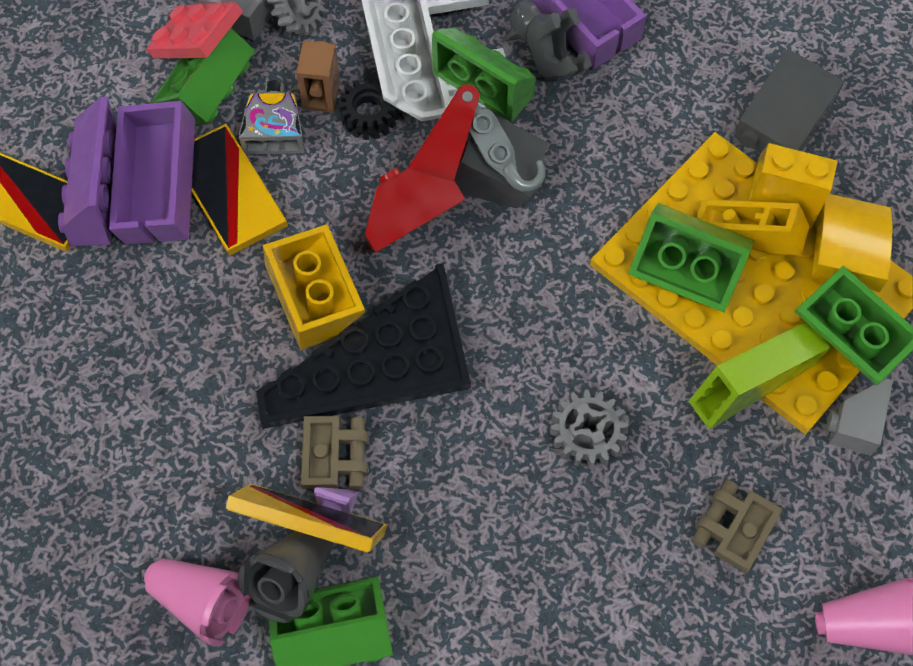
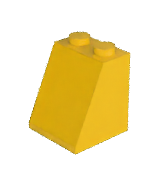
M768 143L759 155L748 201L799 203L810 226L809 230H811L831 192L838 161Z

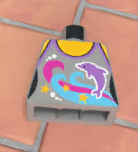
M270 80L265 84V93H252L248 97L239 132V140L245 154L305 153L296 96L292 92L284 93V84L280 81Z

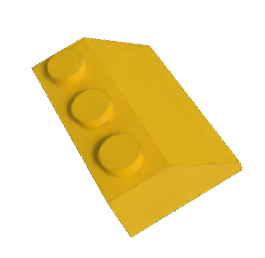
M328 224L263 245L266 269L300 350L336 337L365 313V308Z

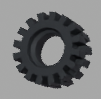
M363 78L364 84L361 85L356 80L353 82L354 88L348 85L345 88V94L342 93L340 96L341 120L343 125L345 124V129L348 132L353 131V136L359 138L362 133L363 140H369V135L374 134V139H379L380 132H383L386 136L390 133L389 127L394 129L396 126L398 108L383 100L379 79L375 78L374 82L370 83L369 78ZM373 102L381 106V111L375 115L364 116L357 112V108L363 103Z

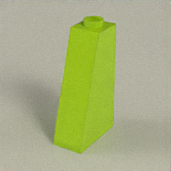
M804 322L717 365L688 402L710 430L815 366L830 350L831 346L807 322Z

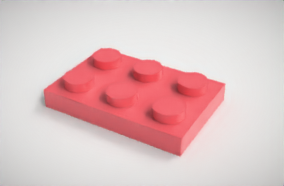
M236 2L179 5L170 13V20L166 25L153 34V41L146 50L153 58H208L242 14L243 10Z

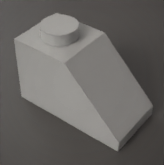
M886 378L880 384H874L844 400L837 411L832 410L826 424V431L831 432L829 444L871 456L881 445L893 380Z

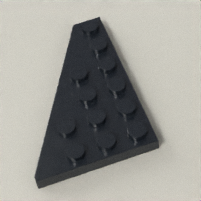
M444 263L435 265L433 271L417 282L414 280L406 286L404 291L394 294L373 309L372 314L356 325L354 323L351 324L340 336L331 338L311 352V356L293 369L290 367L276 381L269 382L257 390L256 395L262 428L304 421V416H333L471 389Z

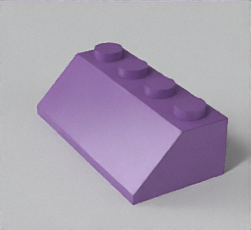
M108 96L100 97L75 118L74 132L69 133L68 142L71 157L66 158L65 172L68 181L67 185L62 186L64 213H59L58 226L60 232L65 233L70 246L111 245L112 232L109 230L117 123Z

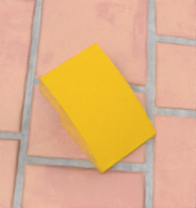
M829 194L819 214L813 248L815 256L811 276L828 280L844 266L870 290L880 292L889 277L893 233L891 207Z

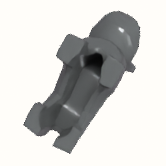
M523 0L515 5L514 11L509 17L511 29L502 38L503 42L517 39L526 41L531 50L537 71L544 77L546 83L551 82L554 78L563 79L575 76L592 66L588 52L579 53L577 58L566 53V33L580 23L575 8L567 9L559 16L558 12L552 14L541 13L537 4L532 0Z

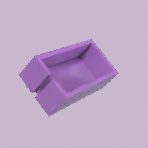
M532 0L543 14L558 12L559 16H561L563 11L567 9H576L580 23L566 33V41L578 54L588 52L593 70L616 55V49L622 52L642 39L646 15L632 0Z
M182 101L118 107L109 230L125 245L153 243L154 236L160 242L189 240L195 118Z

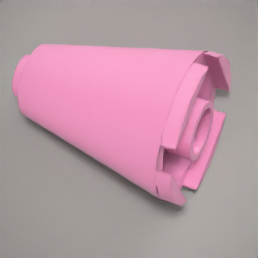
M162 558L152 563L144 575L146 592L204 643L212 647L223 645L225 641L221 640V638L227 632L235 634L243 622L251 603L249 594L244 597L240 591L238 582L239 572Z
M903 578L822 603L821 611L815 612L817 635H825L826 642L913 655V578Z

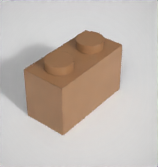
M303 41L296 72L302 107L306 110L334 113L340 86L336 45L324 41Z

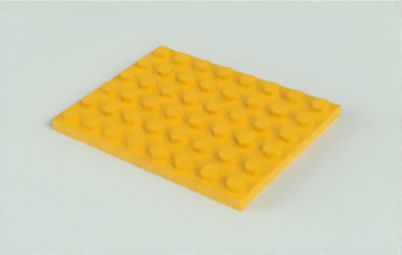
M714 132L591 258L590 266L713 363L719 365L804 323L805 321L795 313V310L827 280L811 276L815 256L813 248L819 215L811 230L808 231L801 255L771 254L751 249L725 313L628 274L651 213L658 203L697 217L702 200L748 201L757 162ZM891 260L888 281L880 292H873L905 319L913 310V276ZM829 342L830 350L815 366L760 399L805 435L860 372L857 367Z

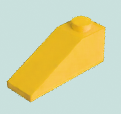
M702 200L696 217L755 240L752 249L771 254L801 255L810 228L799 203Z

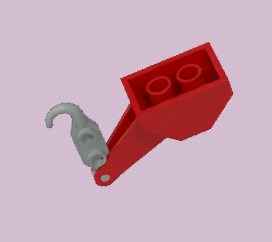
M465 84L458 88L406 170L400 173L396 167L378 180L380 185L375 190L364 232V238L373 253L466 200L454 179L468 134L471 135L486 163L504 176L514 189L521 192H530L537 189L543 183L545 167L541 160L536 162L538 172L534 179L526 181L520 177L516 168L513 145L495 114L479 106V92L474 86Z

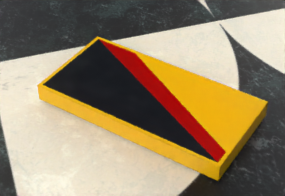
M227 124L194 139L191 193L229 256L288 227L287 220Z
M0 153V224L68 253L71 246L65 233H61L58 226L59 213H64L62 186L67 185V181Z
M251 483L229 495L226 505L228 511L367 553L384 537L387 524L345 513Z

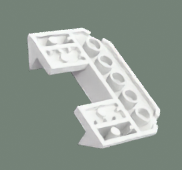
M361 0L383 100L420 121L440 118L458 89L433 74L432 33L434 31L430 15L489 5V0ZM503 48L494 49L505 57ZM478 102L481 108L489 110V108L485 107L484 105Z

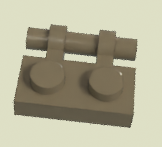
M304 416L302 489H315L316 487L339 489V475L349 476L350 489L361 490L364 488V476L368 474V463L364 461V449L368 445V432L365 431L364 418H352L351 430H340V416ZM340 444L350 445V460H339Z
M726 480L722 488L714 492L711 498L712 505L706 516H702L695 526L697 531L691 541L696 546L705 548L710 538L716 539L720 544L714 555L747 574L783 509L751 490L744 502L734 497L739 488L738 485L730 480ZM725 511L736 515L728 529L718 524Z

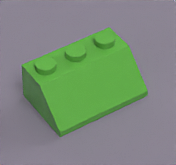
M230 28L208 58H181L149 104L182 101L195 118V126L209 124L219 112L217 107L221 101L233 92L235 88L233 83L237 77L249 68V59L255 50Z
M457 28L438 29L432 33L433 74L457 89L465 84L474 86L479 92V103L512 123L534 97L536 77L528 69L518 67L507 60L500 52L492 51L479 43L474 36L465 34Z
M658 203L651 213L628 274L725 313L755 240Z
M844 266L835 272L795 310V313L875 385L880 384L913 352V326Z
M379 576L315 589L306 610L301 616L292 618L290 622L286 623L269 620L270 644L276 666H346L364 661L374 662L383 657L393 656Z

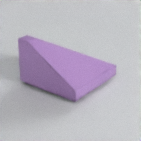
M316 487L314 490L317 504L345 513L352 512L359 491L352 489Z

